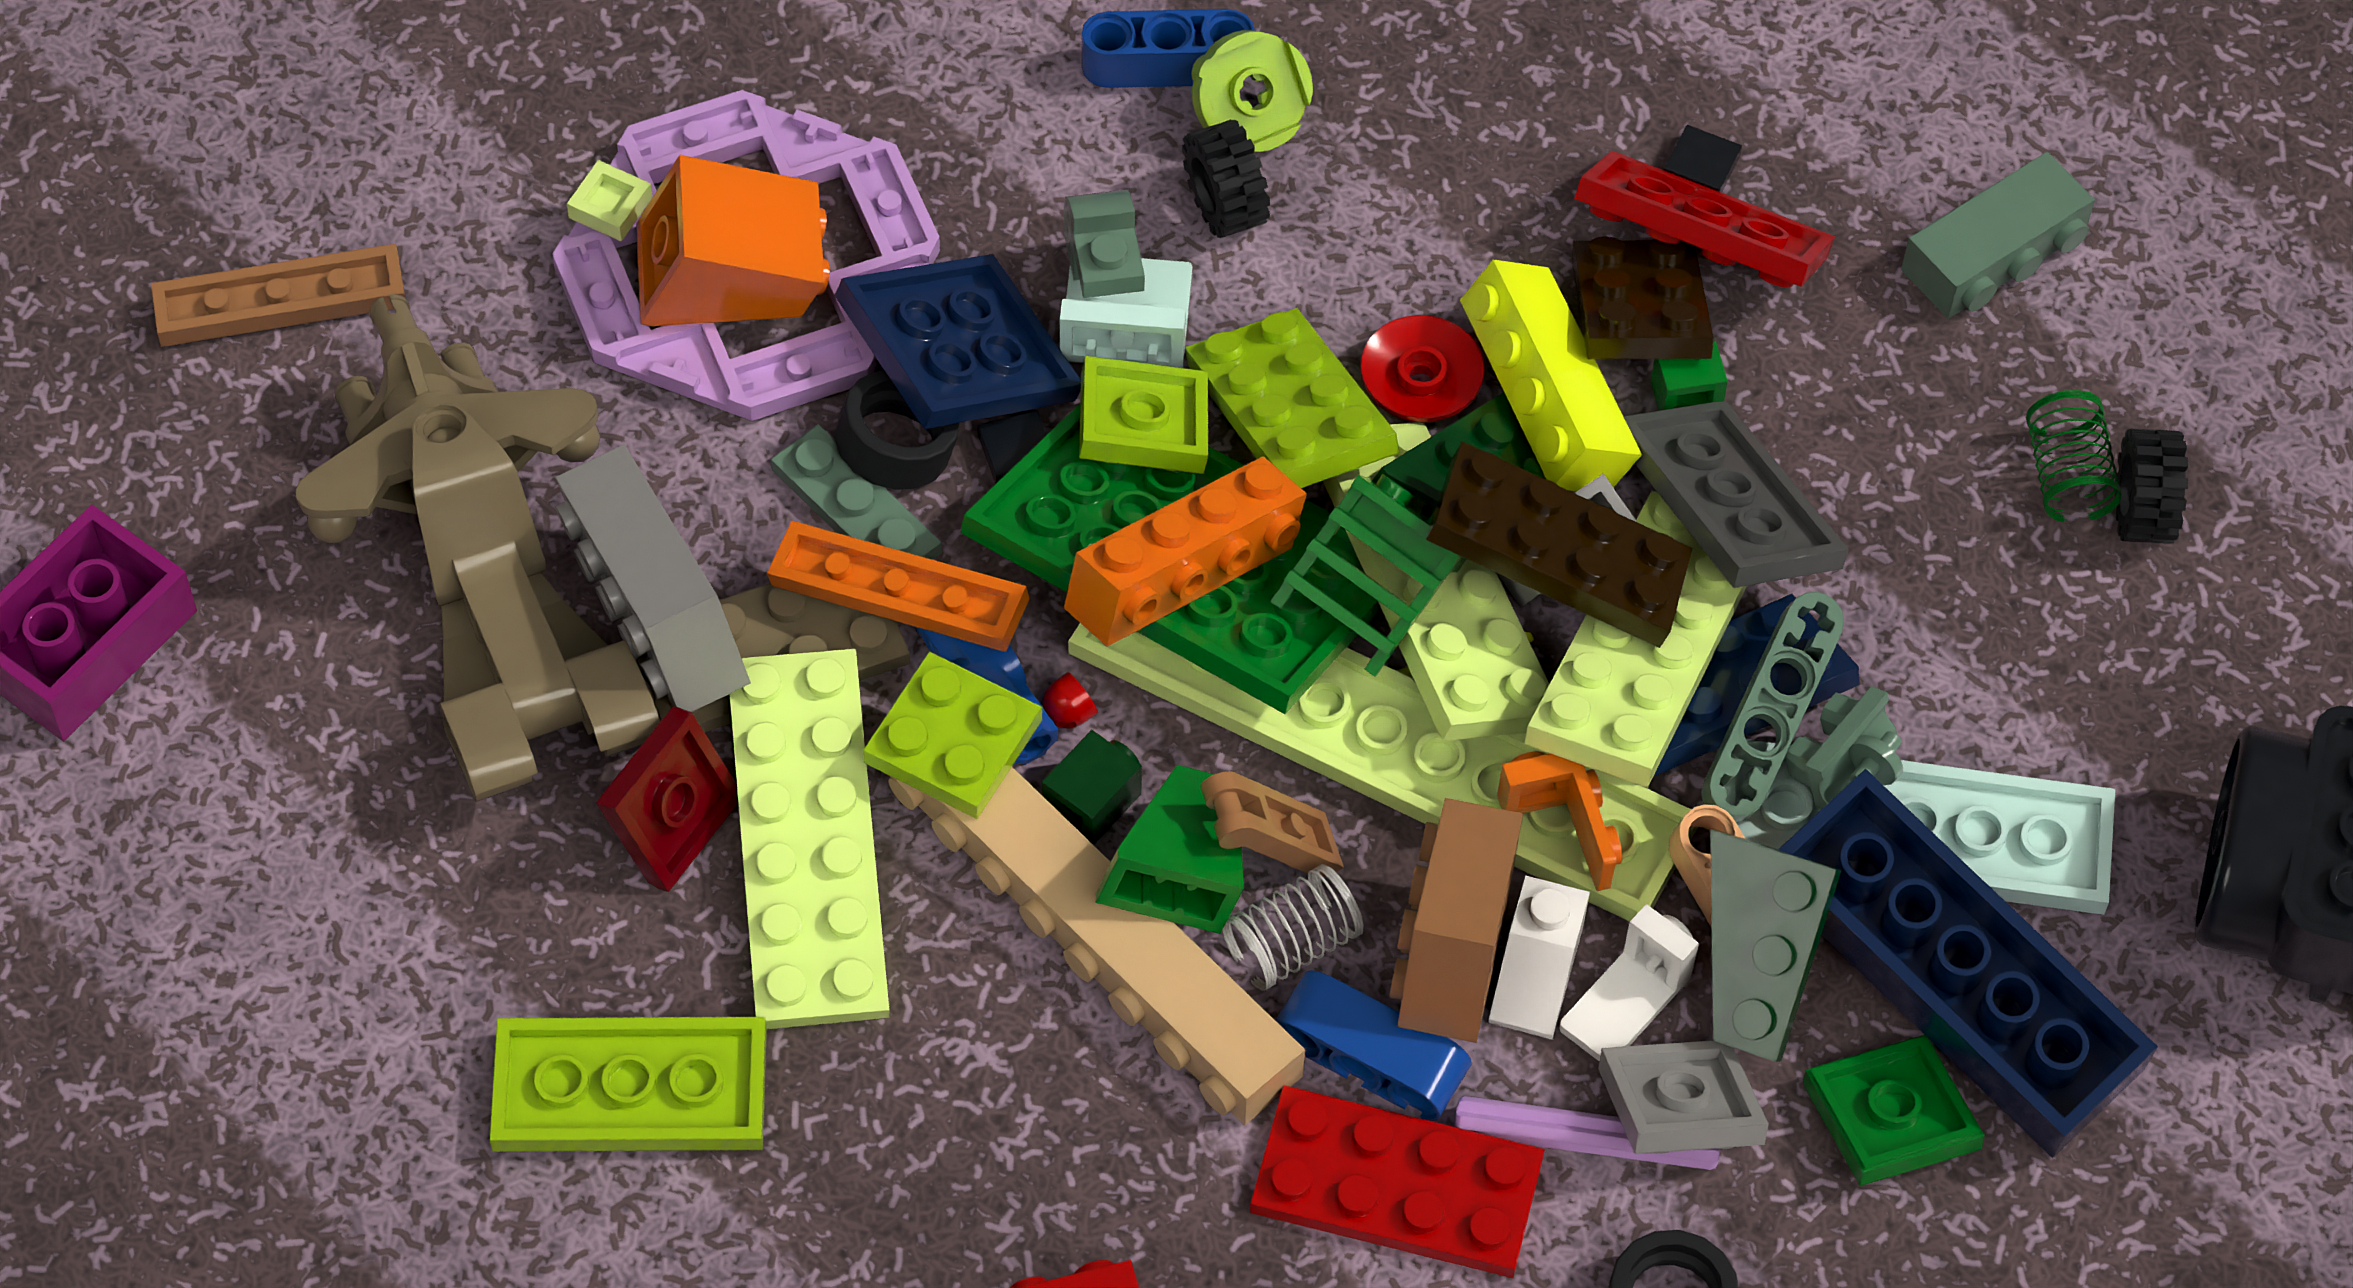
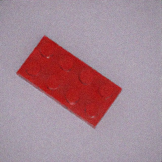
M1615 151L1608 153L1581 176L1574 197L1578 201L1589 204V211L1602 219L1621 222L1625 218L1645 226L1646 234L1656 240L1672 244L1679 243L1680 240L1702 248L1701 254L1713 262L1733 266L1737 262L1759 270L1758 276L1762 280L1784 288H1790L1793 284L1802 287L1826 261L1835 239L1833 235Z
M1283 1085L1250 1203V1213L1514 1278L1545 1149Z

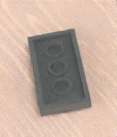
M1726 400L1724 402H1712L1623 416L1642 453V456L1635 465L1733 588L1843 569L1849 550Z

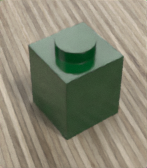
M1091 729L1042 781V796L1095 845L1141 795L1142 765L1139 763L1136 755L1126 745L1117 740L1109 742Z

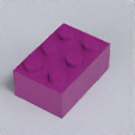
M91 504L0 591V695L64 742L197 612L186 571Z

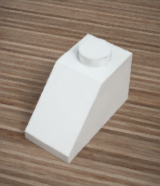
M1525 876L1511 925L1488 1023L1553 1039L1583 930L1590 892Z

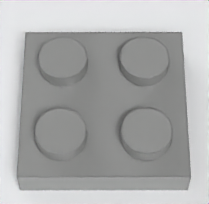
M1698 1041L1601 1048L1598 1070L1635 1154H1664L1673 1151L1714 1148L1730 1149L1742 1146L1765 1145L1769 1123L1733 1047L1716 1041Z

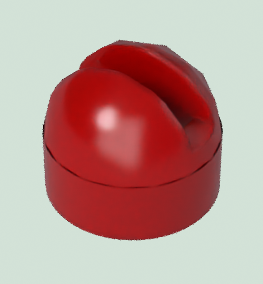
M1066 672L1055 680L1044 693L1043 708L1059 728L1073 729L1084 724L1098 713L1094 702L1086 690L1070 672Z

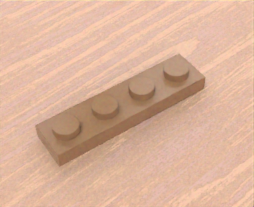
M396 244L151 283L157 334L161 347L370 313L373 303L383 297L388 310L394 308L389 298L390 294L405 297Z

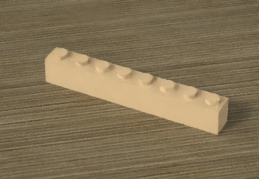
M1011 767L978 819L890 776L888 780L889 786L897 799L910 810L919 806L933 820L932 828L935 834L949 850L957 852L962 848L976 862L975 869L978 876L993 893L1001 895L1006 891L1020 905V915L1032 932L1040 938H1045L1050 934L1065 949L1063 952L1064 958L1074 973L1086 982L1093 978L1097 980L1110 993L1108 995L1109 1002L1118 1016L1131 1026L1138 1022L1155 1037L1153 1043L1162 1059L1175 1070L1185 1067L1201 1082L1199 1089L1204 1099L1219 1114L1226 1115L1228 1112H1231L1246 1125L1281 1095L1283 1085L1291 1087L1303 1077L1305 1049L1174 922L1096 903L1095 893L1111 862L1013 767Z

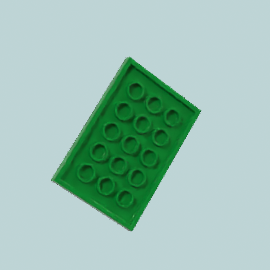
M1079 404L964 514L960 533L1067 592L1076 552L1244 465L1209 446L1204 474L1079 458ZM1305 499L1299 520L1301 528L1294 539L1292 549L1136 632L1277 711L1286 714L1358 635L1298 590L1293 593L1283 609L1270 602L1284 583V579L1290 570L1294 569L1306 552L1309 543L1313 538H1316L1326 524L1331 513ZM1340 527L1327 547L1364 572L1345 529ZM1319 558L1305 577L1367 623L1381 610L1378 600Z

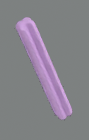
M1468 1096L1459 1099L1454 1127L1531 1146L1707 1170L1716 1168L1721 1150L1714 1148L1673 1151L1664 1154H1635L1619 1117Z

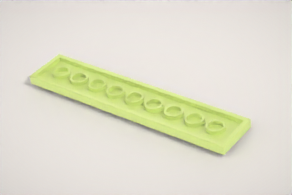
M1080 623L1068 641L1070 655L1424 824L1426 822L1439 824L1445 798L1501 809L1497 792L1502 764L1511 762L1517 756L1528 752L1539 751L1549 754L1548 752L1525 745L1526 733L1442 741L1413 678L1385 665L1377 676L1374 677L1364 669L1371 658L1347 647L1286 714H1283L1138 632H1134L1106 647ZM1584 765L1585 770L1593 769ZM1594 769L1602 790L1603 804L1599 810L1604 825H1613L1615 827L1622 849V862L1615 865L1611 888L1601 891L1596 890L1567 804L1523 813L1514 867L1545 881L1590 892L1588 902L1625 920L1631 921L1646 904L1651 908L1655 906L1676 866L1669 853V838L1681 819L1691 809L1641 785H1636L1633 782ZM1698 827L1689 829L1688 838L1690 841Z

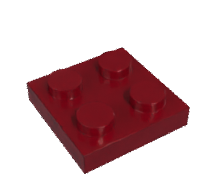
M672 706L597 800L596 804L647 882L658 889L669 892L738 804V791L736 782L693 713Z

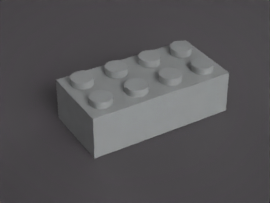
M625 444L556 476V481L565 502L556 505L555 509L571 541L579 537L581 539V542L577 543L578 548L573 550L576 560L589 584L600 580V585L595 587L599 600L611 622L620 618L623 619V623L617 627L622 639L627 641L635 660L643 656L647 659L640 666L656 699L668 695L675 707L693 712L751 684L716 592Z

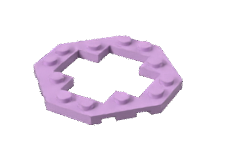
M744 90L628 125L617 144L618 152L610 165L651 183L652 196L657 191L654 184L664 180L679 155L722 163L764 149L774 174L818 182V184L841 177L877 257L830 272L826 289L841 323L729 359L714 323L668 325L650 330L649 326L640 323V304L616 248L637 242V221L622 242L576 222L568 236L563 235L552 256L555 271L593 362L751 421L851 389L859 378L874 373L879 361L834 296L841 279L933 264L940 252L939 235L897 145L873 137L868 142L842 132L840 124L800 110H796L794 115L769 107L766 105L764 97Z

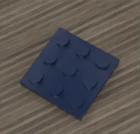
M993 254L842 278L834 295L924 429L1074 402L1081 391V379Z

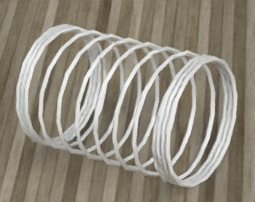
M1321 864L1308 872V880L1301 876L1298 877L1296 887L1289 883L1286 884L1284 887L1285 895L1277 890L1274 891L1272 894L1273 902L1263 897L1261 899V909L1251 904L1249 906V916L1239 911L1237 912V917L1232 915L1228 918L1223 928V934L1234 960L1238 962V959L1241 960L1240 957L1243 958V955L1233 936L1231 923L1241 932L1247 946L1256 954L1261 964L1266 982L1257 977V980L1254 978V981L1251 980L1256 988L1262 991L1276 985L1277 978L1281 980L1288 978L1289 971L1296 973L1300 971L1301 964L1305 966L1312 964L1313 957L1317 959L1324 957L1325 950L1332 952L1336 949V944H1346L1348 937L1354 939L1363 934L1364 924L1358 905L1347 885L1331 867ZM1320 871L1332 881L1342 895L1352 915L1355 932L1348 927L1343 908L1328 882L1320 874ZM1299 880H1303L1311 888L1319 906L1328 916L1334 938L1328 935L1329 939L1334 942V947L1331 949L1325 948L1324 936L1319 922L1307 900L1302 895ZM1321 880L1333 895L1343 917L1345 928L1342 926L1343 930L1340 929V932L1346 936V940L1343 942L1337 941L1336 929L1328 911L1329 906L1332 907L1325 893ZM1287 887L1294 889L1300 896L1306 911L1313 917L1322 942V945L1316 942L1317 946L1322 949V954L1319 956L1313 955L1312 943L1307 929L1295 907L1290 902ZM1275 894L1281 895L1288 903L1295 919L1304 930L1310 952L1304 949L1310 956V961L1307 963L1301 962L1300 950L1295 936L1278 908ZM1263 901H1267L1272 905L1282 924L1292 937L1298 959L1293 956V959L1298 963V968L1295 970L1289 968L1283 943L1266 915ZM1251 908H1255L1260 912L1280 944L1286 966L1281 963V966L1286 970V975L1283 977L1277 975L1272 953L1264 936L1254 922ZM1240 914L1245 916L1247 920L1253 925L1259 939L1264 944L1269 954L1270 960L1273 965V970L1270 961L1267 957V954L1263 949L1261 943L1259 942L1255 934L1252 932V930L1249 928V926L1240 919Z

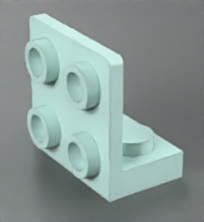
M1141 258L1145 274L1144 291L1083 298L1080 280L1073 281L1070 266L1066 299H1062L1060 312V351L1067 361L1083 363L1085 356L1183 368L1192 264L1182 261Z

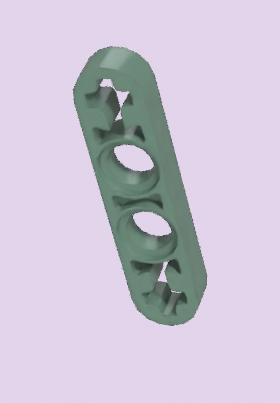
M1820 592L1804 593L1791 602L1781 614L1704 779L1701 791L1703 804L1716 805L1726 810L1735 822H1740L1752 815L1765 801L1842 634L1844 626L1843 612L1838 603L1827 594ZM1810 610H1813L1820 615L1817 624L1825 631L1820 630L1807 642L1803 651L1793 648L1792 646L1800 640L1806 625L1798 616L1804 617ZM1784 662L1791 664L1798 670L1802 680L1801 690L1798 694L1784 695L1773 687L1770 680V671L1774 664ZM1760 718L1772 725L1776 734V742L1772 750L1758 751L1747 743L1744 736V727L1749 719ZM1742 763L1754 766L1746 774L1740 791L1748 799L1742 798L1735 805H1730L1725 801L1728 791L1720 783L1726 784L1735 777ZM1757 767L1763 768V773Z

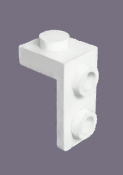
M1646 904L1629 923L1624 952L1561 1019L1560 1032L1598 1061H1600L1601 1048L1630 1046L1691 979L1699 943L1693 939L1689 929L1675 917L1670 915L1662 916Z

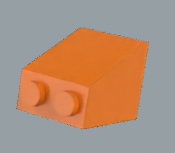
M679 155L636 223L640 323L647 326H668L802 317L816 295L824 293L830 275L829 261L823 258L822 238L826 229L827 216L825 209L820 208L818 182Z

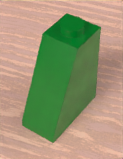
M1176 765L1118 847L1095 893L1096 903L1221 934L1244 889L1242 847L1226 849L1219 845L1214 830V824L1218 818L1215 809H1210L1206 806L1201 790L1203 781L1214 774Z

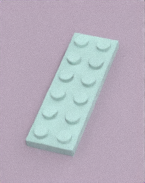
M1746 739L1752 748L1762 752L1770 751L1775 746V743ZM1784 757L1763 804L1752 815L1736 823L1745 839L1779 849L1811 820L1820 809L1815 807L1811 788L1790 776L1786 758ZM1901 760L1903 765L1901 775L1892 785H1884L2004 901L2105 914L2109 904L2115 789ZM1742 763L1736 776L1726 784L1722 783V786L1728 791L1725 801L1730 805H1735L1742 798L1748 799L1740 791L1746 774L1754 766ZM1757 767L1763 773V768Z

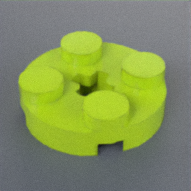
M1254 30L1237 31L1222 37L1210 46L1205 55L1196 60L1191 72L1193 79L1192 101L1195 113L1202 127L1206 128L1235 119L1238 121L1239 126H1243L1246 130L1247 140H1252L1255 146L1254 152L1268 151L1290 140L1302 125L1298 122L1304 115L1305 106H1310L1313 95L1310 69L1299 50L1276 35ZM1248 76L1254 81L1263 80L1265 84V90L1257 94L1259 104L1255 107H1252L1249 101L1240 99L1239 91L1243 87L1244 79Z

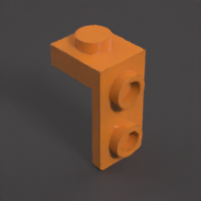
M1539 751L1521 754L1511 762L1502 764L1497 792L1501 809L1528 813L1567 804L1596 890L1610 889L1615 865L1622 862V849L1615 827L1613 825H1604L1599 810L1603 804L1602 790L1595 770H1585L1582 764L1551 753L1544 754Z

